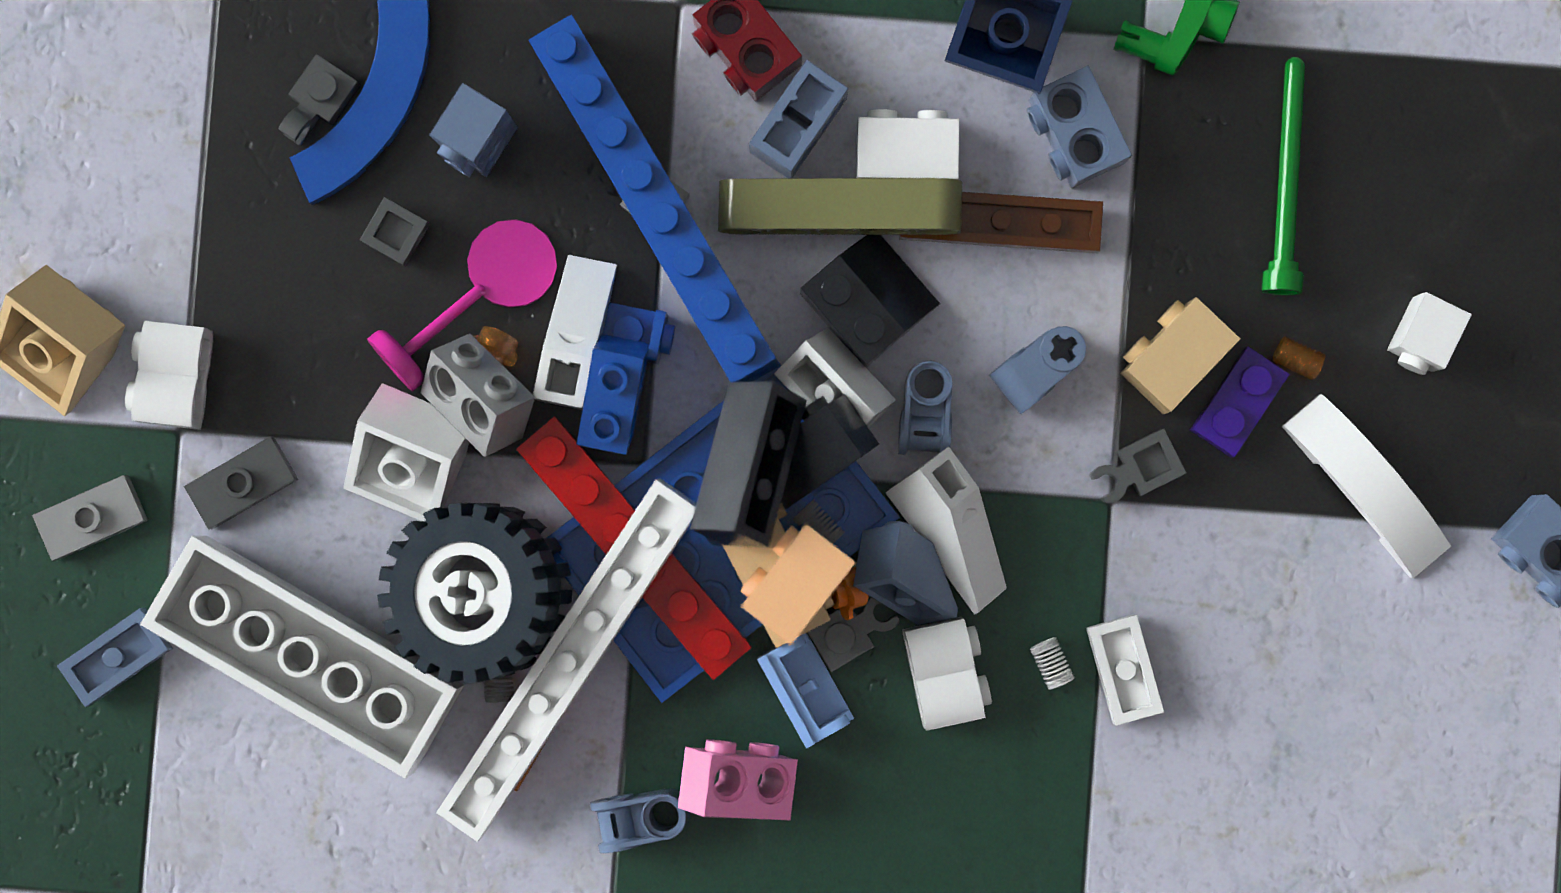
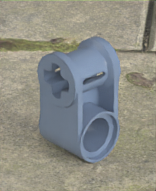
M1068 326L1052 328L1043 333L1029 346L1023 347L990 373L989 376L1019 414H1022L1047 395L1055 387L1056 383L1080 365L1086 354V342L1083 336L1074 328ZM1054 337L1059 341L1065 339L1071 341L1072 346L1067 350L1071 357L1068 362L1064 358L1055 360L1051 358L1050 353L1055 348L1051 342Z
M934 361L921 362L912 367L907 374L903 409H901L898 454L906 455L908 450L940 453L950 447L952 432V413L950 412L953 383L951 374L941 363ZM926 369L935 371L942 379L941 391L937 396L930 399L922 397L915 389L916 376L919 372ZM914 431L935 432V433H936V436H935V437L916 436V435L913 434V432H914Z
M660 789L639 794L616 795L590 802L591 811L597 812L602 842L598 844L599 853L619 852L643 844L676 837L683 830L690 817L689 811L678 808L680 791ZM659 802L673 804L679 813L678 823L672 826L659 824L653 815L654 805Z

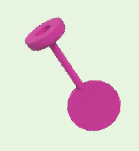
M519 220L498 221L483 229L473 241L467 259L469 277L474 285L470 291L403 347L385 330L376 331L367 339L393 373L413 392L423 383L424 374L411 355L483 296L492 304L513 308L527 306L543 297L553 284L557 270L555 249L545 233L533 224Z

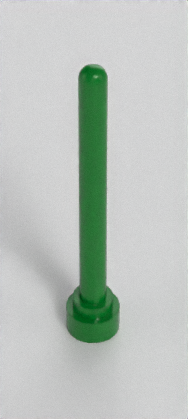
M1292 57L1285 64L1274 260L1269 261L1268 270L1263 271L1262 292L1272 295H1300L1303 293L1304 273L1299 271V263L1294 261L1305 63L1299 57Z

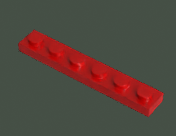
M554 416L516 450L607 555L636 510L583 447L576 445L577 440L559 419ZM671 553L642 598L711 679L714 680L751 649L752 645L676 556Z

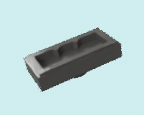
M270 436L188 483L184 488L208 530H213L299 479L275 437Z

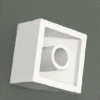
M382 383L357 421L343 489L417 520L426 521L422 513L433 508H444L465 459L469 441L431 403Z

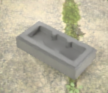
M122 475L32 515L51 561H58L148 521L129 475Z

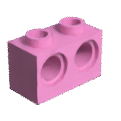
M707 739L705 748L685 747L678 808L704 817L769 820L791 819L798 760L779 755V746L750 742L748 751L736 750L737 743ZM720 771L719 779L717 783L714 784L715 776L717 772ZM762 774V780L758 786V780L760 775Z

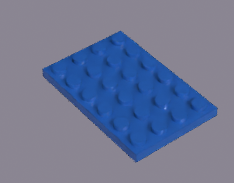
M779 361V367L754 381H773L788 389L774 374L782 366ZM724 400L615 484L635 510L655 480L659 478L697 503ZM855 461L788 509H785L788 515L782 517L779 521L785 532H787L791 525L800 532L803 524L798 526L797 522L793 521V518L812 500H815L818 504L816 508L821 506L819 512L824 510L820 517L828 513L826 518L831 517L827 524L834 520L830 527L837 523L835 529L838 527L843 529L844 534L833 545L850 557L860 548L862 531L884 526L885 523L896 521L900 517L857 461ZM573 517L547 538H556L563 549L553 555L556 563L568 562L571 576H567L565 579L580 596L606 554ZM689 526L672 553L746 638L762 626L763 623L741 607L748 597L740 591L743 588V584L723 545L691 530ZM641 598L613 641L660 702L663 703L704 671V669L648 603Z

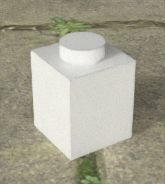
M1427 292L1414 296L1387 350L1400 356L1397 362L1399 365L1421 375H1426L1427 370L1434 372L1446 369L1472 314Z

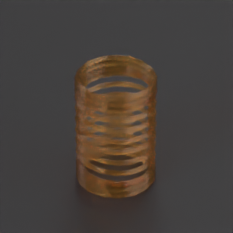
M1284 336L1274 352L1272 362L1314 380L1324 364L1326 355L1323 352H1316L1315 349L1311 351V347L1307 349V345L1303 347V344L1299 345L1298 341L1294 344V339L1291 340V338Z

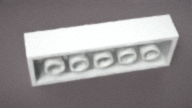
M191 536L140 624L403 778H407L416 771L465 687L459 681L449 683L437 680L439 671L428 674L420 672L413 667L419 659L416 656L403 658L395 649V644L209 536Z

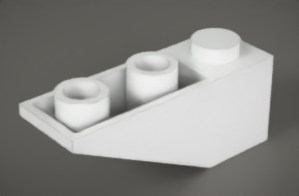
M568 255L542 349L533 392L535 400L583 410L592 352L601 334H603L617 264Z
M950 447L937 454L885 492L906 522L914 528V531L933 542L945 575L974 615L1007 589L979 487Z

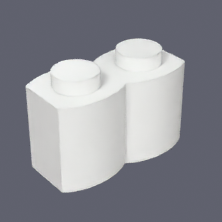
M144 321L142 331L136 332L132 341V359L138 362V372L135 381L129 382L125 394V407L127 411H131L132 421L144 424L201 429L206 403L207 377L211 362L213 331L204 327Z
M957 617L902 629L924 729L928 731L986 718L984 706L992 704L986 675L977 676L973 657L981 655L976 627H966L965 619Z

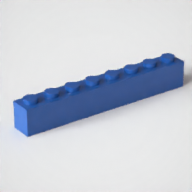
M572 14L530 38L528 41L730 382H754L779 367L775 355Z

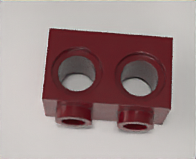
M710 0L692 14L694 26L697 28L692 33L693 38L707 56L711 57L715 53L718 54L728 67L723 72V75L740 96L748 92L756 102L802 66L801 53L758 0ZM724 14H734L742 21L740 29L728 35L717 31L714 24ZM755 52H764L772 58L773 65L767 72L757 74L751 72L746 67V59Z

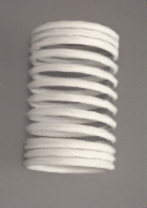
M1056 637L1045 640L1030 648L1032 655H1034L1033 658L1037 659L1035 662L1039 663L1037 666L1041 667L1039 671L1042 672L1041 675L1044 676L1043 679L1046 680L1045 684L1049 690L1060 687L1075 678L1070 668L1048 677L1069 667V664L1046 673L1067 662V660L1045 668L1065 658V656H1061L1049 663L1043 664L1050 659L1062 655V651L1041 660L1061 650V647L1040 655L1059 646Z

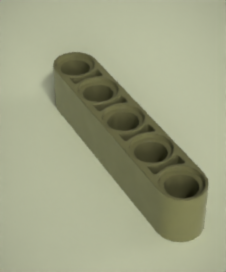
M778 178L724 179L719 181L718 232L741 235H951L961 233L962 181L957 179Z

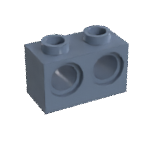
M806 60L749 142L750 153L786 178H793L847 100L848 87Z
M1089 65L1043 86L1040 94L1033 92L1029 99L1031 107L1027 108L1029 120L1039 136L1045 133L1053 149L1052 152L1048 153L1051 166L1060 181L1067 178L1071 189L1125 164L1131 158L1132 154ZM1059 96L1069 97L1077 106V115L1069 119L1059 117L1053 110L1052 100ZM1078 141L1093 143L1098 150V161L1092 164L1079 161L1074 153V144Z
M462 83L430 136L440 146L437 154L443 157L447 164L468 177L471 176L474 170L487 177L518 127L506 109Z

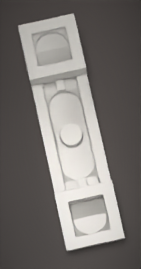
M1319 394L1282 425L1284 430L1312 463L1319 464L1379 534L1381 537L1379 542L1410 578H1415L1451 547L1429 512L1394 468L1356 426L1324 395Z

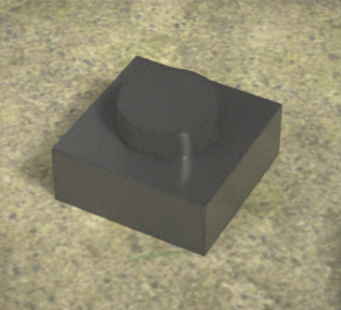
M384 197L362 234L360 241L406 267L429 228L430 223Z

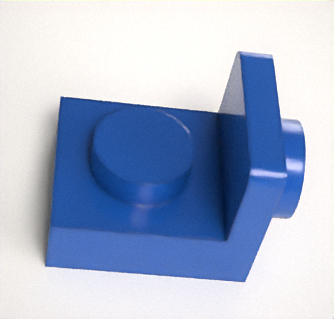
M609 302L603 334L649 343L647 360L650 363L659 364L661 353L670 355L675 325L667 324L669 315L665 311L656 310L655 312Z

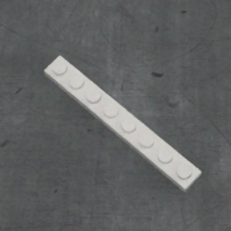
M662 479L655 480L436 812L438 815L476 842L484 836L692 523L697 503Z

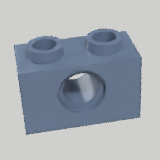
M1547 494L1531 495L1491 539L1501 548V551L1498 553L1499 557L1516 572L1522 574L1525 570L1539 583L1535 587L1537 593L1549 604L1559 608L1561 606V557L1559 563L1554 568H1550L1544 560V550L1553 541L1559 547L1561 553V507Z

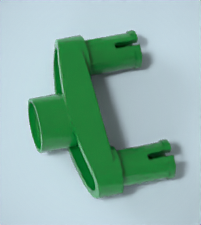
M1185 0L1173 33L1168 32L1166 36L1125 20L1121 27V34H1118L1114 50L1154 63V69L1174 76L1187 59L1199 36L1224 44L1240 1Z

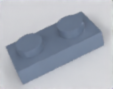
M139 608L57 665L85 707L93 705L173 649L169 641L140 625L148 612L146 608Z

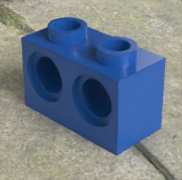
M601 334L592 352L576 445L624 455L627 454L634 439L648 362L649 343Z

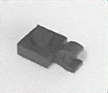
M316 54L288 93L290 98L299 105L287 114L278 129L283 132L284 136L301 146L320 118L333 126L359 89L358 81Z

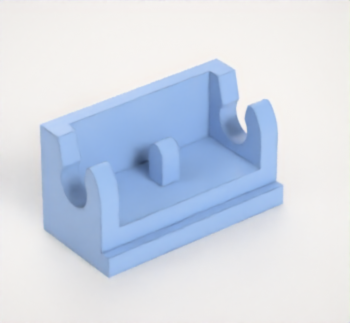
M807 633L797 637L792 645L786 643L758 656L757 660L806 749L847 726L854 719Z

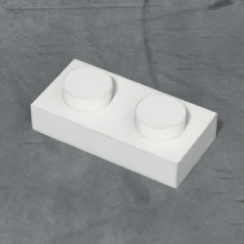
M1133 614L1086 627L1113 725L1117 726L1164 713L1137 615Z

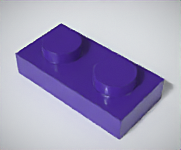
M1245 347L1190 431L1229 457H1235L1290 374L1250 347Z

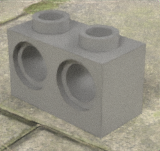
M470 333L431 350L420 392L484 457L523 438L535 396Z

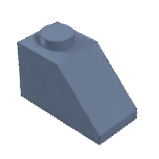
M890 521L885 523L884 526L862 531L854 587L917 625L957 618L958 607L933 542L914 531L910 524L901 521Z

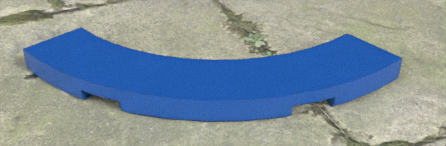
M377 0L379 26L376 52L369 76L361 93L350 110L331 131L309 148L290 157L311 205H315L336 194L361 176L385 147H389L406 122L418 97L426 72L430 49L429 0Z

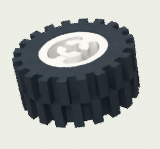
M498 503L448 504V508H433L422 513L426 521H411L401 531L409 539L407 541H393L386 553L397 559L395 565L381 566L378 580L390 582V593L377 594L378 607H391L393 618L382 622L387 635L400 633L404 639L395 646L403 658L418 655L419 659L413 666L424 674L439 671L437 680L449 683L463 680V684L479 683L513 675L515 671L528 669L537 661L535 656L543 652L552 638L550 634L558 629L566 617L558 614L559 606L572 603V590H560L559 578L571 576L568 562L556 563L553 557L554 554L563 549L556 538H543L540 535L547 527L538 519H524L525 511L515 507H500ZM471 555L488 564L494 574L490 571H478V569L460 570L449 574V571L458 560ZM467 585H469L470 589L477 591L475 600L473 596L466 594ZM494 609L493 616L479 629L463 626L450 614L464 613V616L485 614Z

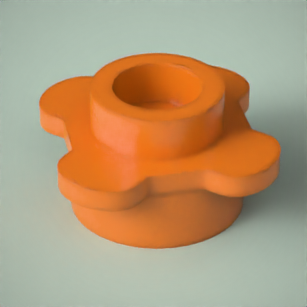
M856 567L850 569L830 595L835 604L832 607L834 609L840 608V613L845 620L853 619V609L865 606L868 602V595L853 586Z

